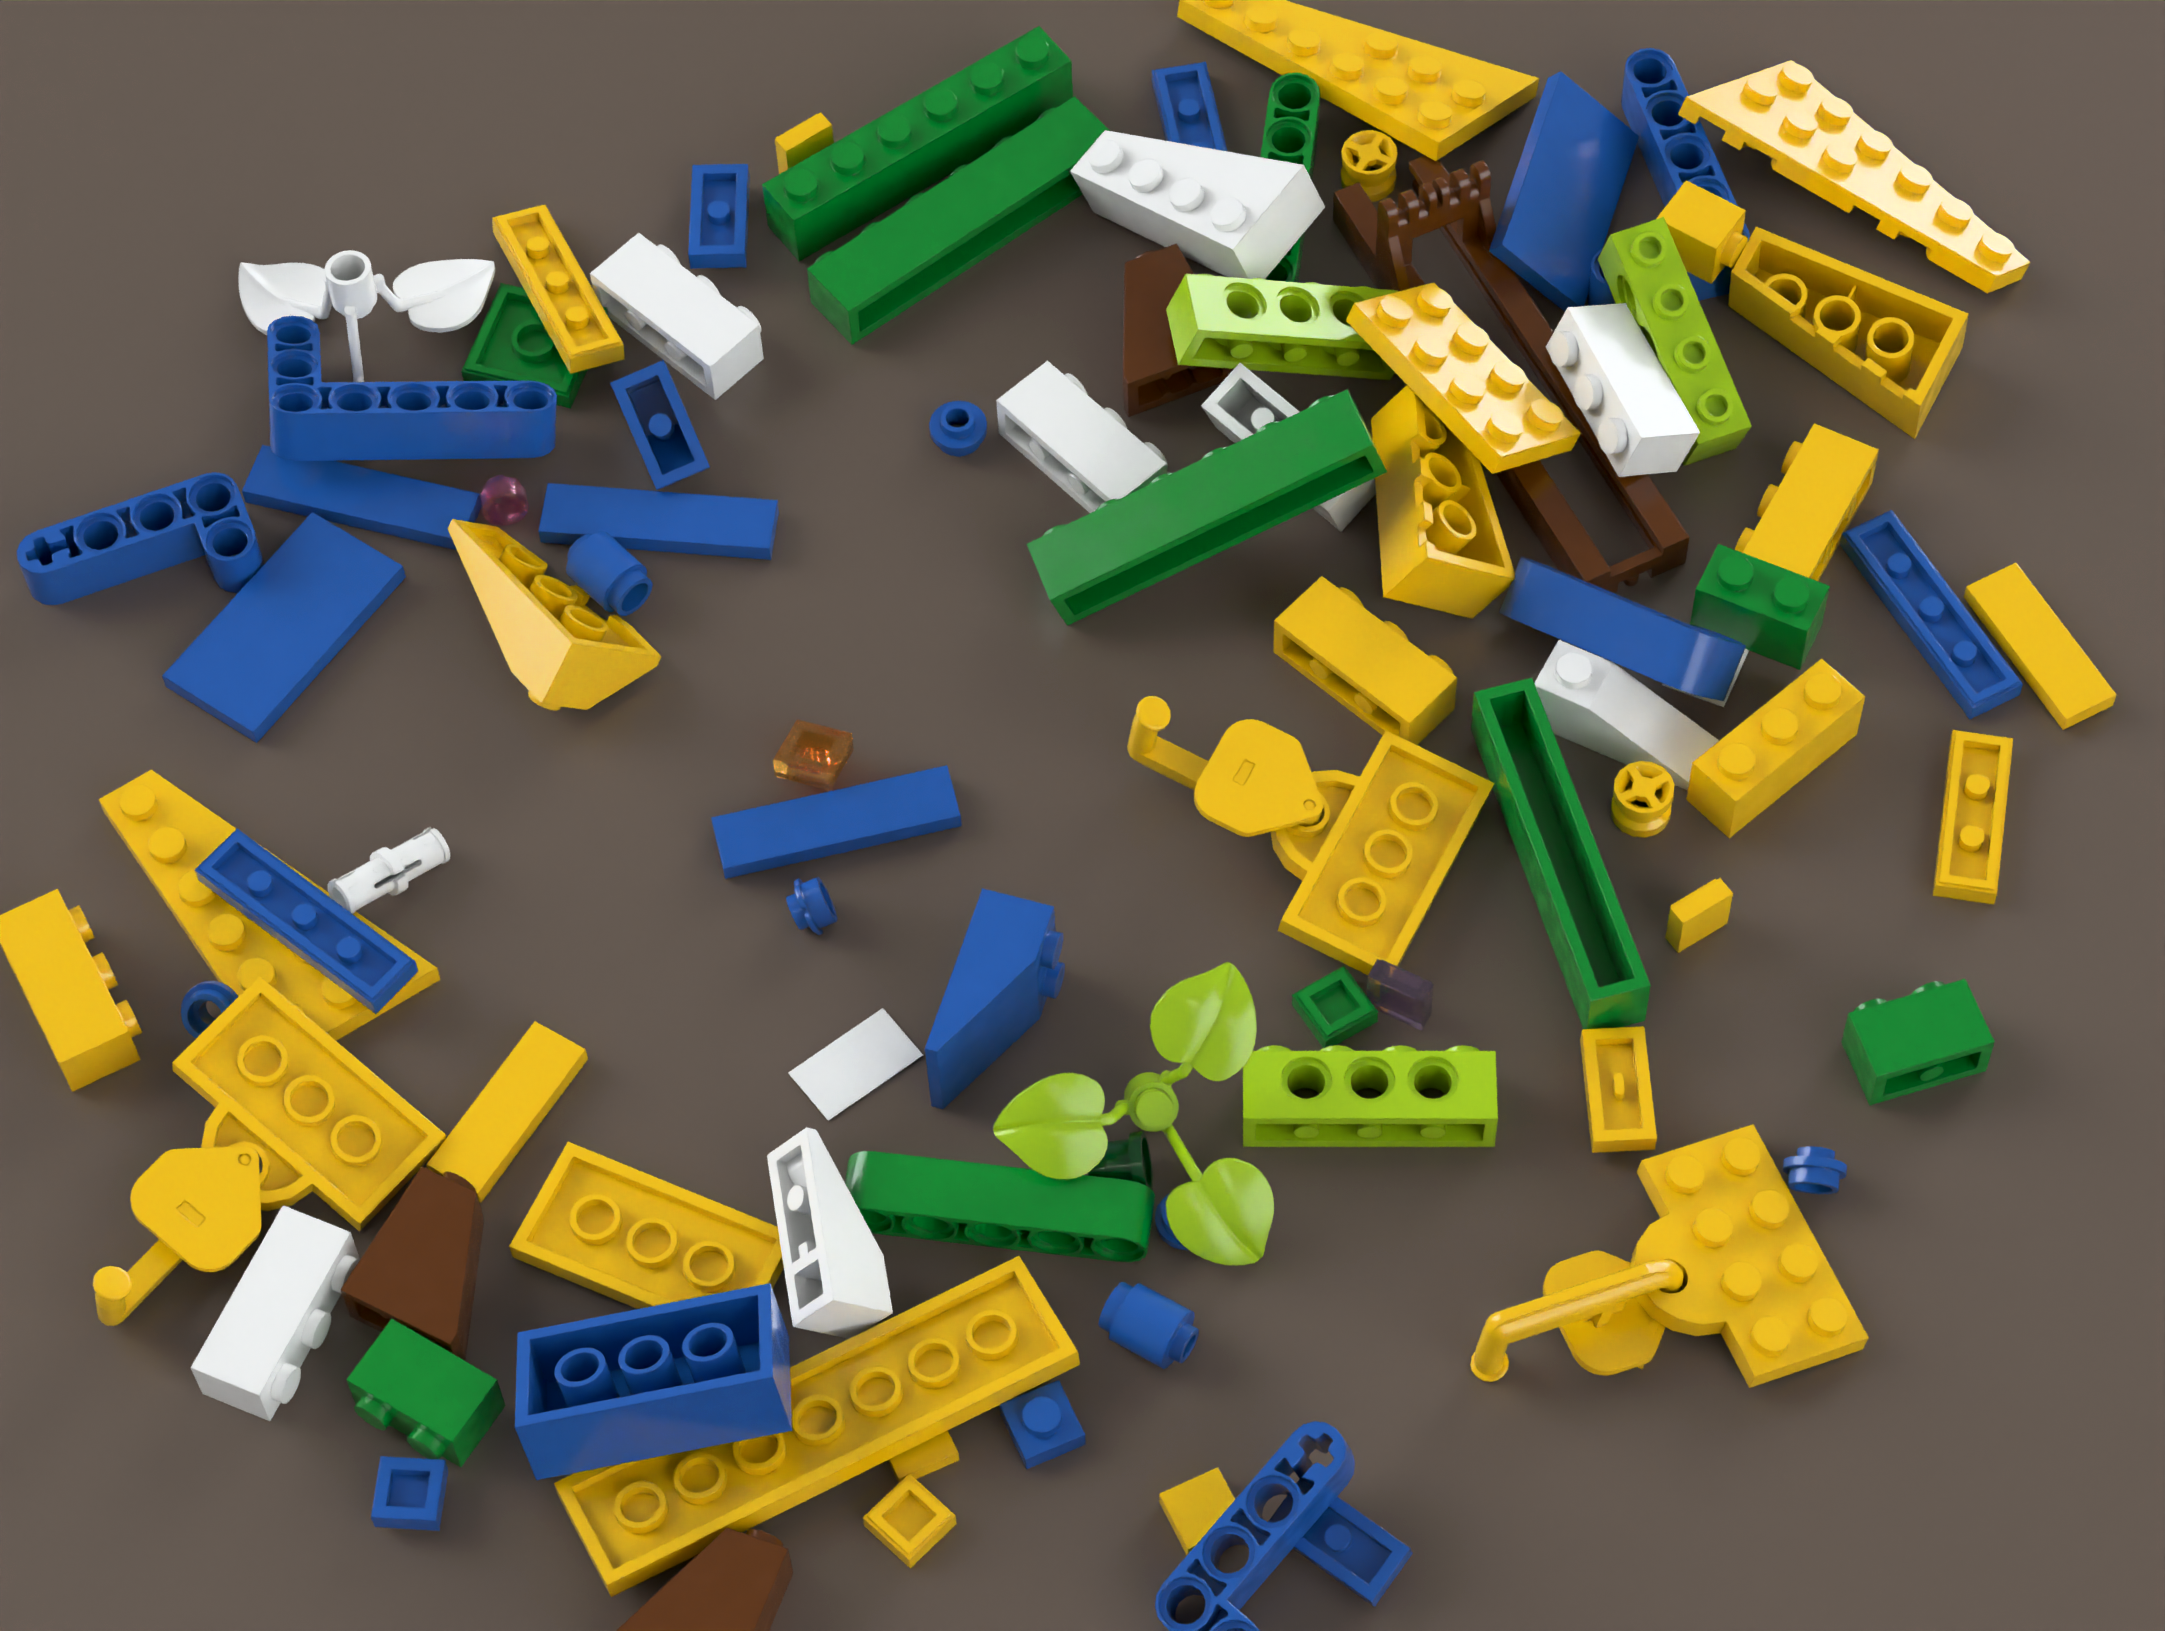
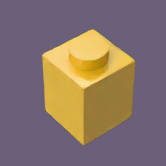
M1687 180L1656 218L1664 217L1686 271L1710 284L1713 283L1725 265L1730 268L1735 266L1747 244L1748 238L1742 235L1746 210Z

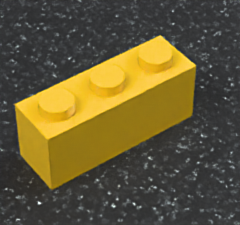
M1814 423L1803 444L1794 441L1790 446L1781 468V473L1785 474L1779 487L1773 484L1768 486L1758 507L1757 516L1761 518L1755 530L1748 527L1744 529L1735 550L1819 581L1840 543L1842 533L1846 532L1872 484L1879 449Z
M1323 576L1315 581L1274 620L1273 652L1381 735L1387 730L1418 745L1455 709L1457 677L1449 665L1436 655L1428 656L1409 642L1406 634L1396 624L1390 621H1381L1364 608L1360 599L1352 591L1344 587H1336Z
M1821 658L1692 762L1686 800L1723 834L1731 838L1857 735L1865 696Z
M56 889L1 914L0 945L71 1091L74 1092L140 1061L141 1059L132 1038L141 1034L142 1031L128 1001L124 1000L115 1004L109 992L110 989L118 986V983L105 955L101 952L92 957L85 944L95 937L82 909L78 905L68 910L59 890Z

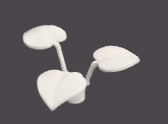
M348 250L333 255L327 261L325 269L307 263L257 265L241 262L238 283L241 302L248 319L258 331L267 335L269 324L281 317L302 316L314 322L315 318L327 319L333 305L335 310L346 318L353 382H364L357 319L367 316L372 311L377 302V293L382 296L394 311L404 312L408 310L410 322L414 327L427 332H450L468 325L481 312L495 275L494 261L478 259L440 260L418 264L403 271L394 280L393 294L386 286L382 274L373 276L371 263L366 255L358 251Z

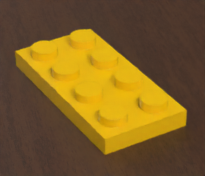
M1434 282L1353 304L1345 321L1492 474L1573 449L1581 433L1563 415L1561 409L1550 402L1526 377L1524 371L1519 366L1513 364L1489 339L1487 333L1466 316L1453 302L1451 296Z
M567 1142L509 1245L513 1258L636 1309L771 1283L773 1289L784 1268L777 1226L571 1142Z

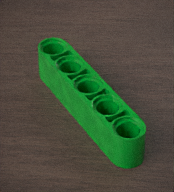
M1287 73L1278 77L1272 83L1269 91L1260 157L1302 164L1312 180L1319 132L1320 92L1315 80L1308 75ZM1305 232L1266 277V280L1299 283Z
M861 1151L852 1154L848 1160L845 1184L873 1234L1114 1262H1136L1144 1259L1147 1255L1155 1193L1148 1186L1138 1182L1087 1175L1067 1180L1046 1177L1033 1169L878 1151Z

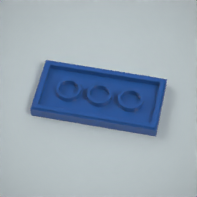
M1560 71L1547 79L1489 252L1565 312L1568 307L1584 306L1589 292L1591 262L1593 256L1603 249L1639 135Z
M312 512L162 675L165 686L257 743L406 578L404 568L401 564Z

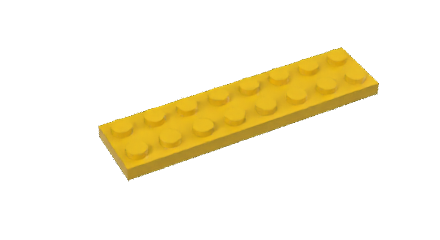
M1017 1256L790 1367L792 1431L577 1472L555 1482L554 1485L610 1596L613 1597L698 1555L726 1528L742 1533L1079 1366V1354L1020 1256Z

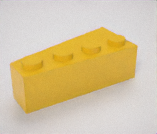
M1755 227L1731 271L1728 303L1730 308L1914 439L1916 438L1963 348L1968 313L1759 227Z
M1406 385L1371 418L1372 440L1387 470L1386 473L1375 478L1383 597L1473 619L1511 585L1515 579V571L1480 461Z

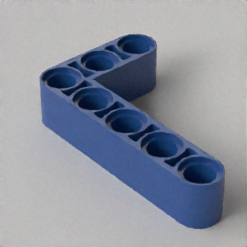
M1644 48L1633 52L1627 58L1625 64L1621 97L1622 109L1631 130L1639 135L1637 144L1664 206L1666 207L1686 180L1737 206L1700 119L1696 124H1693L1678 115L1685 98L1689 95L1672 58L1662 50L1654 48ZM1744 221L1742 235L1746 236L1749 240L1750 233ZM1602 249L1593 256L1591 262L1589 292L1587 296L1588 306L1616 304L1597 260ZM1725 265L1712 284L1687 272L1698 300L1701 301L1729 294L1731 271L1734 267L1730 268Z
M285 316L274 320L268 326L270 447L272 452L280 458L292 461L536 458L549 454L555 448L557 395L555 390L545 383L539 381L322 382L320 330L318 325L311 319L302 316Z

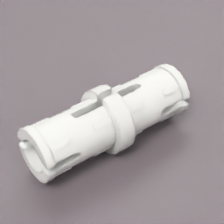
M428 827L419 835L391 850L387 847L376 850L370 855L369 862L338 879L329 881L327 884L329 896L347 911L354 914L356 910L387 893L392 896L400 894L408 888V882L440 864L447 863L450 860L449 847L437 829Z

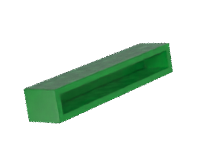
M1040 26L1032 29L763 183L768 227L798 262L950 175L959 166L969 164L992 150L997 142L1004 137L1013 136L1034 123L1046 110L1054 107L1057 108L1073 97L1071 59Z
M1075 96L1057 108L1054 107L1046 110L1034 123L1013 136L1004 137L997 142L992 150L970 164L959 166L947 179L925 193L914 195L902 208L885 219L869 224L854 239L835 251H828L822 254L812 266L807 268L811 303L851 345L855 344L1083 195L1070 170L1105 130H1110Z
M1348 389L1334 396L1321 397L1314 401L1309 408L1282 421L1265 424L1255 434L1228 447L1216 448L1208 452L1201 460L1177 472L1162 474L1153 479L1148 486L1121 499L1108 500L1102 503L1094 512L1069 524L1054 526L1046 531L1042 537L1028 543L1027 546L1049 600L1068 626L1386 473L1387 470Z
M1528 678L1474 692L1471 732L1489 780L1494 783L1493 790L1583 1029L1619 1028L1645 1021L1651 985L1533 679Z

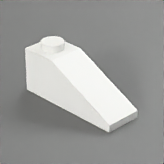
M1558 640L1534 683L1554 734L1626 765L1638 761L1658 764L1671 775L1676 786L1688 790L1692 762L1719 741L1615 663L1561 640Z
M806 1127L767 1155L792 1325L796 1328L849 1339L868 1330L893 1313L884 1255L817 1130Z

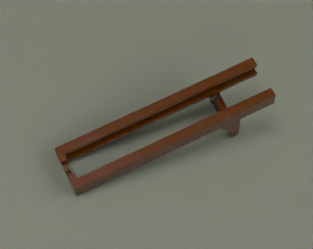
M1425 155L1409 161L1408 169L1415 178L1412 188L1418 195V199L1411 189L1400 193L1398 209L1395 202L1388 198L1378 203L1377 211L1359 182L1334 192L1333 221L1377 289L1398 290L1399 292L1425 285L1412 265L1413 239L1438 228L1441 230L1554 404L1561 409L1563 415L1581 433L1578 438L1579 442L1650 548L1608 566L1540 460L1497 472V476L1557 569L1610 592L1617 593L1620 582L1623 581L1627 586H1634L1638 583L1639 574L1645 571L1652 578L1685 564L1689 535L1648 474L1618 477L1546 349V345L1554 332L1513 270L1489 252L1496 231V223L1490 200L1491 173L1487 164L1483 160L1471 164L1470 176L1468 177L1464 169H1459L1449 175L1440 160L1434 161Z

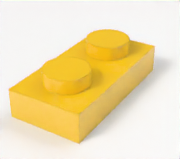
M1644 1026L1582 1029L1580 1044L1592 1153L1655 1150L1657 1134Z

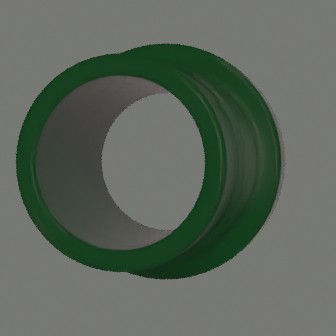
M1130 1132L1129 1139L1109 1141L1103 1159L1088 1172V1176L1134 1181L1146 1185L1153 1190L1152 1161L1145 1132Z

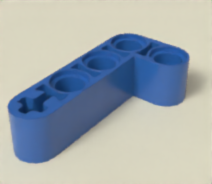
M217 472L202 474L37 530L27 535L20 542L17 549V560L31 595L35 600L46 605L63 604L204 555L218 586L227 592L238 593L265 564L255 530L237 484L228 475Z
M1520 557L1515 570V579L1509 586L1499 611L1504 616L1663 684L1693 695L1719 701L1725 700L1746 648L1745 644L1700 626L1684 623L1558 569L1525 557Z
M1313 1421L1303 1424L1295 1430L1164 1581L1156 1594L1155 1609L1157 1617L1169 1631H1260L1239 1610L1343 1491L1354 1475L1355 1460L1353 1452L1335 1427L1326 1422ZM1317 1449L1324 1454L1330 1452L1333 1461L1325 1467L1318 1462L1313 1464L1309 1456ZM1293 1472L1296 1473L1302 1482L1305 1480L1311 1488L1306 1494H1303L1294 1480L1289 1477ZM1281 1494L1289 1495L1293 1498L1292 1510L1286 1518L1278 1522L1263 1520V1508L1266 1502L1273 1496ZM1234 1545L1247 1546L1249 1548V1559L1242 1569L1234 1573H1223L1220 1571V1557L1226 1549ZM1192 1595L1204 1597L1205 1610L1197 1621L1190 1624L1177 1623L1175 1617L1176 1608L1183 1599Z

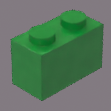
M1718 544L1695 589L1690 624L1735 639L1745 644V649L1801 670L1822 626L1830 586Z
M1962 979L1948 984L1941 981L1930 982L1917 988L1911 995L1891 1001L1877 998L1862 1003L1853 1012L1848 1013L1841 1043L1870 1106L1985 1072L1995 1041L1966 979Z
M394 1319L389 1321L346 1379L356 1404L354 1411L365 1422L382 1431L391 1426L408 1436L406 1440L409 1445L427 1459L439 1460L441 1457H444L459 1467L463 1466L506 1406L497 1379Z

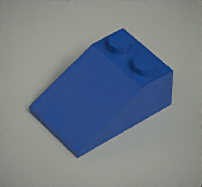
M982 888L925 1046L932 1107L944 1109L1040 1019L1047 997L1057 998L1064 978L1065 963L1058 961L1063 945V933L1056 931L1054 906Z

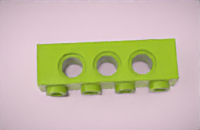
M1664 217L1610 234L1597 260L1615 303H1626L1700 431V434L1683 460V465L1686 466L1736 449L1752 425Z
M1185 274L1166 308L1178 365L1234 369L1241 363L1249 370L1381 380H1390L1395 373L1345 320L1354 303L1395 293L1398 290L1374 289L1367 286L1324 285L1316 282L1273 281L1264 278L1223 277L1211 274Z
M1271 1045L1262 1047L1257 1051H1252L1251 1056L1243 1066V1147H1495L1498 1122L1496 1051H1480L1475 1047L1466 1045L1454 1046L1446 1051H1417L1412 1047L1403 1045L1391 1046L1383 1051H1354L1349 1047L1340 1045L1328 1046L1320 1051H1291L1283 1046ZM1300 1088H1310L1317 1091L1319 1095L1304 1099L1295 1096L1292 1092ZM1363 1088H1373L1380 1091L1382 1095L1377 1098L1367 1099L1357 1095L1355 1092ZM1426 1088H1435L1441 1090L1446 1095L1431 1099L1422 1096L1418 1092Z

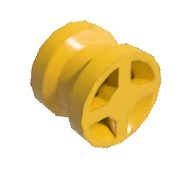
M1367 130L1351 135L1344 142L1341 150L1342 169L1340 178L1342 188L1359 182L1371 202L1386 198L1394 190L1397 176L1395 166L1398 154L1396 144L1389 136L1382 132Z
M1638 761L1626 765L1617 774L1614 780L1611 817L1614 824L1622 832L1632 837L1646 838L1658 834L1667 826L1671 816L1675 784L1671 775L1662 766L1653 762ZM1634 800L1645 802L1648 807L1634 805L1631 802Z

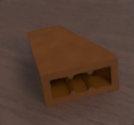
M1177 243L1160 250L1146 251L1135 259L1125 262L1123 396L1124 410L1128 417L1220 384L1233 371V369L1178 365L1166 308L1185 274L1194 273Z
M423 1166L420 1168L341 1288L350 1317L380 1332L383 1331L391 1319H394L464 1361L466 1360L484 1227V1217L476 1189L470 1182L452 1172L446 1171L441 1176Z
M726 1528L616 1631H769L793 1575L789 1549L783 1547V1543L778 1538L767 1532L749 1529L744 1534Z

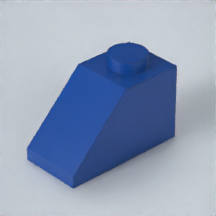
M664 360L610 383L656 490H660L710 468Z

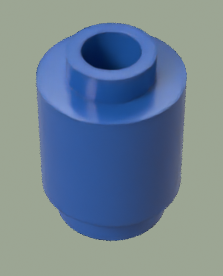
M600 531L594 534H585L578 538L570 547L567 554V576L608 612L616 611L620 616H627L638 610L648 599L653 583L647 577L646 567L607 532Z
M1125 1282L1119 1283L1108 1297L1098 1323L1101 1329L1109 1332L1110 1341L1162 1369L1168 1368L1174 1360L1183 1363L1193 1350L1199 1336V1329L1193 1326L1195 1314L1192 1310L1141 1283L1136 1284L1134 1287Z

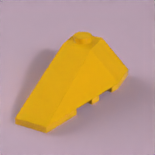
M456 519L451 520L447 529L511 672L529 690L528 696L534 703L553 711H558L561 707L588 710L657 667L662 656L629 623L618 615H610L607 621L586 606L590 596L577 585L569 586L556 578L544 575L548 564L499 527Z

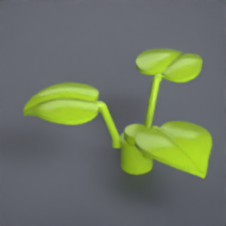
M1225 962L1212 970L1175 984L1160 997L1154 1006L1150 1019L1152 1041L1162 1057L1172 1062L1182 1063L1179 1068L1172 1071L1165 1070L1161 1075L1145 1072L1135 1076L1125 1088L1124 1100L1117 1101L1115 1108L1104 1114L1102 1113L1105 1105V1096L1101 1085L1096 1080L1077 1073H1060L1046 1077L1023 1090L1008 1103L996 1119L993 1131L1002 1143L1036 1172L1046 1177L1067 1180L1087 1174L1103 1159L1108 1146V1139L1103 1126L1112 1125L1124 1115H1130L1134 1124L1142 1130L1149 1132L1162 1130L1192 1180L1174 1188L1167 1197L1166 1215L1172 1232L1184 1247L1201 1258L1218 1264L1237 1266L1255 1263L1264 1255L1274 1215V1198L1271 1187L1258 1168L1249 1162L1236 1158H1223L1214 1161L1202 1174L1172 1124L1179 1110L1177 1096L1171 1087L1173 1083L1186 1078L1193 1067L1198 1073L1209 1080H1226L1236 1074L1246 1064L1255 1045L1257 1022L1252 995L1236 966L1231 962Z

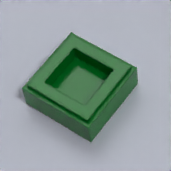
M1345 966L1292 994V1006L1323 1048L1337 1045L1378 1022L1377 1009Z

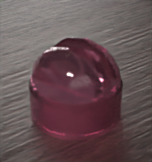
M495 475L483 485L480 501L483 516L488 522L499 526H507L521 521L527 515L529 510L527 493L519 479ZM501 497V504L495 503L496 499Z

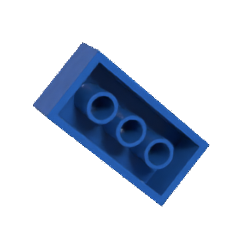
M771 1283L518 1332L515 1429L536 1480L792 1431L789 1335Z

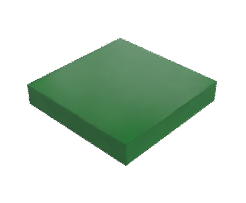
M500 283L461 371L463 381H539L545 383L555 390L557 405L570 409L587 370L570 374L524 288ZM603 307L609 317L607 307Z

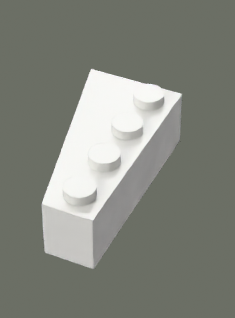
M1107 130L1099 136L1070 170L1094 213L1164 247L1177 243L1184 257L1226 277L1266 279L1325 208L1305 166L1302 164Z

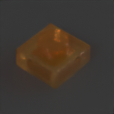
M797 719L773 759L775 777L830 791L854 751L852 733Z

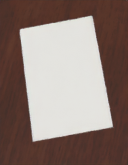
M882 1008L788 1072V1074L829 1121L918 1060L923 1054Z

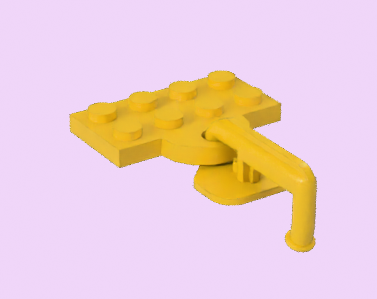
M1157 696L1143 698L1137 705L1129 735L1127 750L1130 757L1140 764L1194 790L1196 808L1207 820L1242 837H1252L1271 832L1273 850L1283 866L1302 880L1280 921L1278 931L1389 985L1486 804L1494 783L1385 730L1361 776L1339 770L1311 772L1303 748L1295 737L1255 719H1245L1232 724L1225 731L1211 758L1207 761L1157 736L1158 731L1164 729L1169 724L1171 718L1170 709L1167 703Z
M259 976L172 1062L173 1072L212 1104L215 1109L205 1123L201 1148L171 1149L166 1151L134 1183L130 1195L132 1212L136 1219L159 1240L128 1272L115 1266L103 1267L97 1271L93 1278V1287L99 1320L106 1326H116L122 1323L183 1260L192 1268L202 1272H217L229 1267L259 1237L262 1228L261 1210L271 1211L282 1208L283 1205L286 1207L292 1206L312 1191L360 1232L435 1154L445 1141L446 1134ZM259 1163L262 1166L261 1173H259Z
M1754 1124L1641 1160L1636 1173L1660 1219L1651 1223L1638 1240L1632 1254L1631 1263L1599 1250L1590 1251L1556 1263L1549 1269L1544 1279L1543 1297L1497 1311L1488 1317L1478 1340L1476 1350L1471 1357L1470 1365L1472 1372L1478 1379L1486 1382L1497 1381L1508 1370L1509 1360L1505 1352L1510 1343L1559 1327L1573 1357L1581 1367L1593 1374L1609 1376L1650 1362L1657 1351L1665 1327H1667L1671 1331L1693 1336L1721 1333L1748 1387L1751 1388L1863 1350L1869 1337ZM1634 1297L1637 1299L1640 1305L1636 1304ZM1651 1319L1660 1323L1654 1335L1648 1326Z

